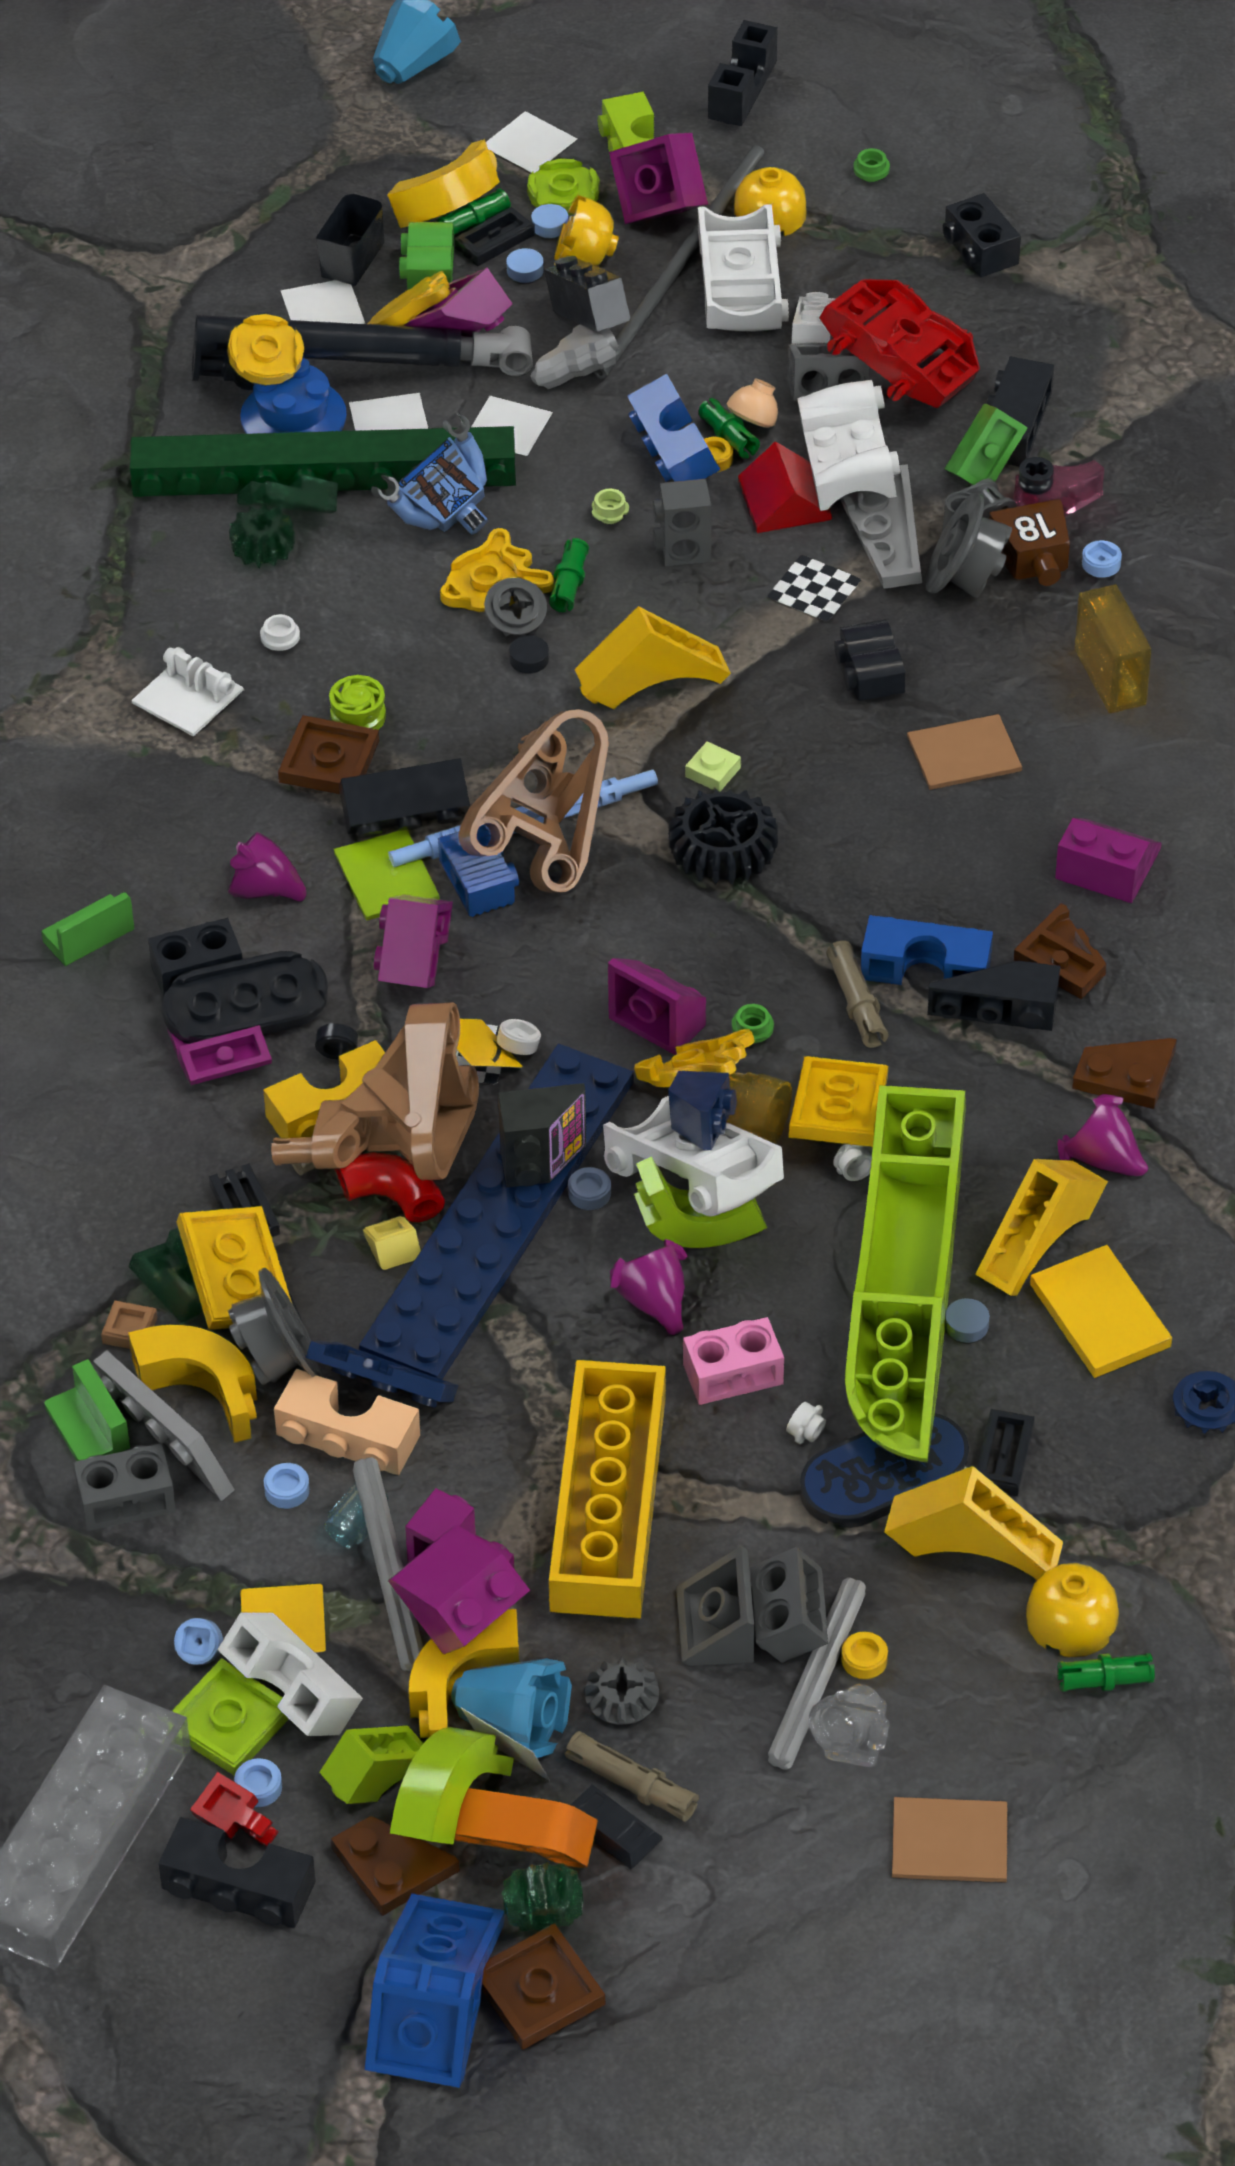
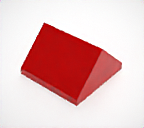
M776 441L738 475V484L757 533L832 520L830 508L820 511L810 462Z

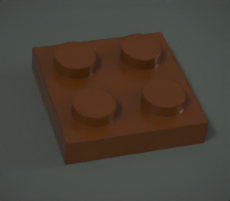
M302 715L278 770L279 783L340 794L339 784L342 778L366 774L380 741L379 730Z
M555 1923L489 1958L483 1970L481 1991L522 2050L606 2004L605 1993Z

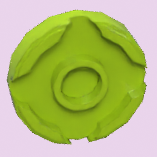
M574 159L547 161L539 165L538 171L535 173L532 171L528 178V197L531 204L536 208L545 204H555L563 207L567 211L568 216L575 215L568 211L578 194L594 201L599 199L600 179L596 171L591 167L590 170L582 167V162Z

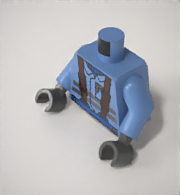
M457 412L461 420V424L457 429L452 430L447 420L443 421V428L450 435L456 437L454 441L450 437L446 439L399 482L393 477L381 475L382 479L386 480L388 484L386 492L382 493L379 488L373 486L371 492L375 497L387 500V505L406 524L428 530L438 527L445 532L459 521L471 535H474L488 522L486 516L475 506L485 497L483 486L487 481L483 454L472 433L468 432L470 429L469 420L463 414Z

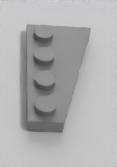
M908 464L899 465L901 474L894 475L897 497L888 498L873 491H856L840 498L884 589L922 583Z
M106 1350L93 1361L103 1376L101 1381L112 1399L116 1401L120 1398L122 1400L121 1404L136 1422L142 1420L152 1436L159 1443H164L183 1465L187 1466L220 1501L224 1500L235 1490L198 1431L109 1351Z

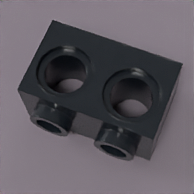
M985 193L946 206L945 223L942 226L944 237L949 244L955 246L965 264L971 266L980 278L1019 264L1021 235Z
M228 918L148 938L151 967L163 997L165 992L172 986V982L185 972L243 959L242 951Z

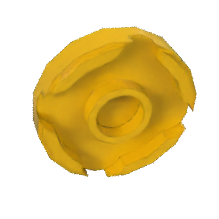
M269 314L252 315L244 319L242 324L231 331L227 349L230 364L238 375L252 383L261 385L281 384L292 378L301 367L304 353L301 334L297 329L294 331L288 325L289 322L281 317Z

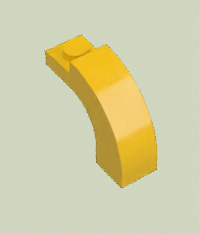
M485 139L471 143L462 155L450 164L425 175L400 181L393 187L387 196L400 228L409 226V222H424L458 209L481 197L500 182L496 171V157L492 150H488Z
M160 1325L128 1332L131 1359L137 1377L151 1390L172 1385H193L203 1388L214 1395L220 1402L234 1443L252 1438L250 1420L257 1419L253 1402L257 1400L255 1375L249 1361L235 1345L216 1333L186 1325Z
M508 1609L467 1645L449 1653L443 1654L432 1639L425 1644L413 1664L409 1679L410 1718L419 1717L420 1738H429L435 1732L448 1727L447 1715L448 1706L452 1699V1688L456 1679L462 1677L464 1671L519 1662L517 1609Z

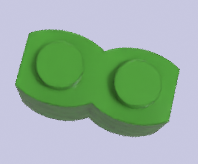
M409 222L408 233H401V255H407V257H400L399 270L400 279H407V290L414 287L425 277H431L439 271H443L448 283L453 281V222Z

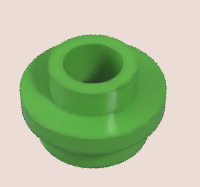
M865 149L855 159L853 170L860 179L875 182L889 174L890 163L885 153L881 150Z
M747 1004L742 1006L732 1019V1032L750 1029L754 1036V1043H760L772 1035L774 1021L765 1007L758 1004Z

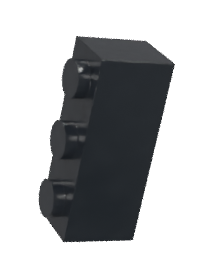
M576 256L560 258L555 261V266L544 269L555 313L596 332L631 320L621 277L606 271V269H601L589 262L580 260Z
M1010 356L1005 371L999 370L997 373L994 387L996 395H989L987 404L998 408L1028 427L1006 464L1020 467L1022 461L1029 458L1052 395L1054 364Z
M461 758L342 778L339 784L347 833H358L359 838L380 835L383 833L382 828L398 826L399 831L417 829L422 826V821L438 819L439 824L457 822L462 819V814H467L470 807Z

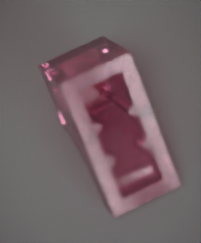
M1095 460L1078 466L1053 465V487L1045 494L1033 495L1024 492L1018 484L1020 474L1015 476L1014 501L1017 507L1061 499L1066 517L1102 497L1104 467Z

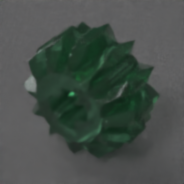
M266 504L261 509H255L249 505L247 513L238 512L235 521L230 523L229 537L231 549L235 557L242 559L244 565L255 562L259 569L265 563L275 567L278 559L288 560L290 551L294 549L295 532L290 515L282 513L280 507L269 510Z
M548 1862L538 1866L530 1864L525 1870L517 1869L513 1871L512 1876L503 1881L504 1890L502 1897L504 1912L507 1915L509 1925L519 1927L520 1931L536 1930L539 1932L554 1923L557 1927L570 1926L574 1923V1919L583 1915L582 1883L579 1880L577 1871L567 1868L566 1864L560 1863L554 1866Z

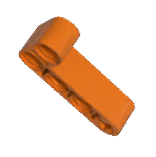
M468 1788L460 1808L454 1841L536 1853L558 1864L587 1868L598 1820L574 1806L557 1801Z

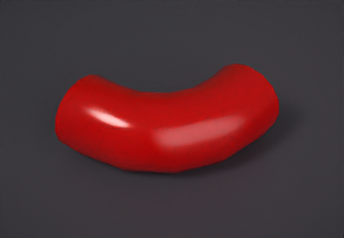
M370 1152L360 1154L347 1167L335 1169L340 1187L348 1201L369 1195L386 1196L397 1202L403 1210L406 1219L411 1222L427 1221L435 1217L444 1208L445 1200L433 1180L419 1179L414 1166L401 1156Z

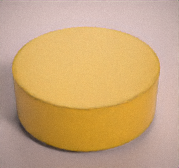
M705 438L704 441L720 468L718 472L728 469L733 463V447L724 438Z
M857 1632L844 1641L841 1662L848 1674L859 1679H871L877 1677L885 1670L888 1661V1647L880 1636L871 1632Z

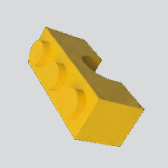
M374 1040L340 1055L341 1084L331 1089L313 1087L307 1082L302 1073L263 1089L266 1118L280 1138L312 1137L321 1103L324 1100H345L363 1083V1076L376 1067L385 1054L384 1050Z

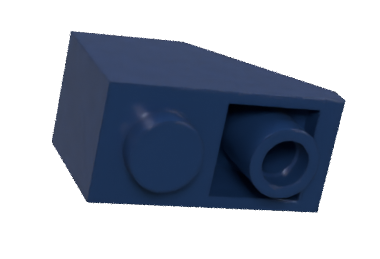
M678 1071L668 1089L671 1129L702 1150H712L719 1135L725 1133L729 1116L734 1115L736 1111L737 1095L735 1089H730L729 1073Z

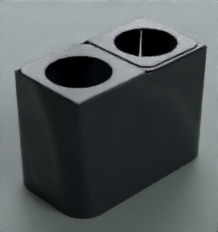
M357 194L345 195L340 200L316 236L322 278L354 286L357 285L385 243L383 209L380 201ZM359 241L356 245L349 246L351 243Z

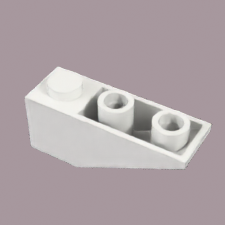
M809 292L806 294V297H799L793 320L792 344L828 343L833 339L819 317L825 306L834 301V298H828V294L822 292Z

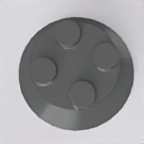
M973 493L968 496L957 508L943 530L926 573L925 587L928 592L935 594L942 590L950 581L968 595L978 598L986 585L989 575L997 576L1002 570L1006 555L1002 554L1001 551L1011 535L1012 527L982 517L984 498L981 494Z
M266 1268L260 1269L258 1274L261 1294L236 1302L228 1310L233 1322L229 1329L240 1349L248 1346L255 1359L251 1362L252 1368L262 1385L269 1382L275 1383L298 1365L312 1377L317 1375L322 1377L323 1372L320 1362L305 1358L311 1339L293 1304L273 1274Z

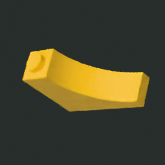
M639 606L575 668L581 683L580 690L590 702L594 704L599 702L611 709H615L635 693L660 682L678 678H701L721 684L731 674L718 646Z
M1034 1159L975 1275L1007 1294L1017 1296L1037 1262L1055 1240L1074 1224L1090 1218L1108 1181L1074 1161Z
M974 1466L894 1496L884 1531L914 1557L935 1552L977 1554L1010 1564L1036 1580L1043 1573L1058 1565L1063 1545L1062 1540Z

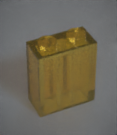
M1114 584L1079 593L1075 651L1108 713L1111 714L1146 705L1152 648L1118 586Z

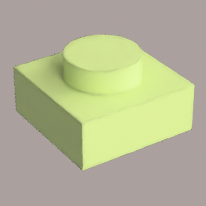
M706 742L686 764L685 777L712 790L715 786L720 792L741 768V757L710 742Z

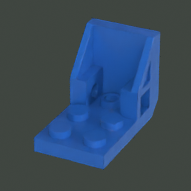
M411 1894L379 1957L373 1982L364 2070L460 2088L465 2076L480 2006L483 1970L502 1932L505 1910Z

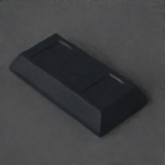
M593 1784L570 1804L598 1820L594 1842L631 1870L663 1840L660 1834Z

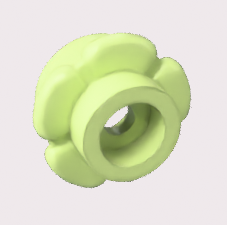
M616 489L599 491L591 505L594 518L606 524H614L621 521L623 515H627L629 512V504L625 501L624 494Z

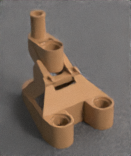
M580 709L561 711L548 721H545L538 729L521 738L524 743L518 744L519 753L471 805L458 834L459 843L463 850L474 856H492L502 852L513 832L540 844L531 863L530 878L534 886L548 893L566 892L574 888L586 867L608 752V735L603 723L591 712ZM570 718L581 720L588 725L594 735L595 746L575 774L570 772L562 773L567 746L562 734L556 730L561 723ZM529 771L536 775L538 781L537 788L532 793L524 786V777ZM583 794L572 846L569 851L559 823ZM511 801L544 817V822L541 823L510 807ZM483 824L491 832L490 842L485 847L479 844L476 835L479 827ZM554 861L559 863L562 868L561 878L556 883L548 875L549 866Z
M454 1002L410 1005L405 1025L376 1067L363 1076V1083L345 1100H324L321 1103L312 1137H275L273 1139L274 1143L271 1146L273 1163L276 1166L282 1164L313 1163L316 1169H337L347 1167L364 1150L369 1152L398 1150L414 1166L419 1179L442 1180L446 1178L474 1118L479 1097V1081L475 1066L459 1065L456 1057L460 1037V1016L457 1005Z

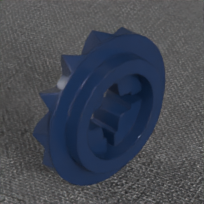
M1200 1371L1186 1376L1177 1384L1174 1390L1175 1416L1182 1417L1187 1428L1191 1426L1200 1427L1204 1434L1209 1429H1218L1223 1433L1228 1425L1235 1424V1381L1224 1374L1213 1371ZM1217 1397L1216 1408L1209 1406L1206 1409H1200L1201 1400L1207 1403Z

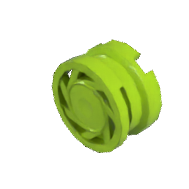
M353 675L338 680L331 687L329 693L331 721L377 730L384 725L386 719L385 693L383 686L377 680L369 676Z

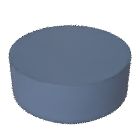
M585 1167L575 1171L568 1180L569 1199L576 1207L584 1210H595L603 1207L611 1197V1180L603 1170L594 1167Z
M969 1298L956 1300L946 1310L945 1329L957 1341L964 1343L976 1342L982 1339L988 1332L989 1311L984 1304L977 1300Z

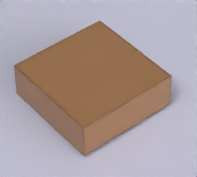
M114 1300L101 1334L102 1343L130 1349L128 1332L155 1326L158 1318L157 1309Z

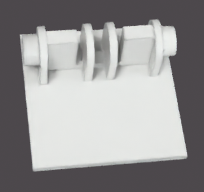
M170 647L163 656V661L167 663V668L131 701L132 704L194 737L232 702L244 688L231 680L229 673H222L214 669L210 663H203V660L199 657L192 659L180 647L175 649Z

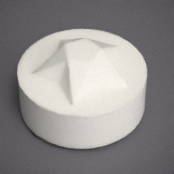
M509 1019L501 1023L497 1035V1043L511 1053L530 1055L537 1051L541 1033L536 1026L527 1021Z

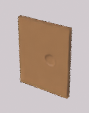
M999 714L907 732L908 740L929 790L1022 771V765Z
M894 1797L892 1878L1007 1882V1802Z

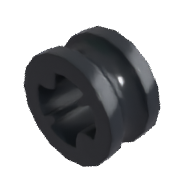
M1031 457L1022 461L1019 468L1018 484L1024 492L1033 495L1045 494L1053 487L1054 474L1052 463L1042 457Z

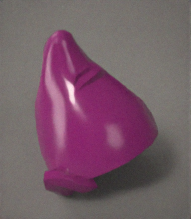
M258 831L246 843L238 841L236 846L237 855L230 861L231 867L236 870L228 889L229 894L245 899L280 896L299 902L306 898V887L290 859L277 844Z
M1102 1094L1094 1098L1093 1102L1096 1108L1075 1136L1070 1139L1065 1134L1062 1140L1058 1139V1153L1061 1160L1071 1161V1158H1075L1098 1169L1131 1176H1142L1148 1171V1165L1140 1153L1130 1124L1118 1107L1123 1102L1124 1098Z
M665 1239L664 1247L629 1262L619 1258L610 1270V1288H616L633 1306L655 1318L669 1334L676 1335L683 1330L681 1314L685 1286L680 1261L685 1260L687 1257L683 1247L671 1240Z

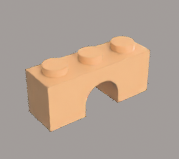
M296 1369L274 1407L276 1435L283 1437L293 1444H305L323 1450L328 1455L336 1458L344 1457L357 1461L372 1457L378 1461L380 1471H386L399 1476L420 1437L419 1409L378 1395L371 1408L364 1414L352 1417L344 1416L337 1413L339 1401L336 1381L318 1375L312 1377L307 1372Z

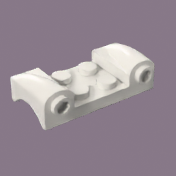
M772 204L763 205L757 211L740 217H726L718 215L706 207H698V237L702 257L707 328L751 332L781 329L782 322L788 321L789 311L788 299H782L776 250V247L781 246L780 225H774Z
M872 380L849 382L797 398L820 511L828 510L838 499L856 491H873L888 498L897 497L894 475L901 473L897 451L889 452L888 446L885 445L878 409L885 408L881 385L874 387Z
M669 1096L663 1098L652 1115L637 1126L622 1128L611 1122L603 1124L605 1141L604 1159L612 1172L625 1177L631 1176L639 1171L636 1163L652 1156L658 1166L688 1179L689 1202L696 1212L706 1216H716L738 1208L784 1178L782 1147L730 1123L726 1124L725 1133L719 1135L712 1150H702L671 1129Z

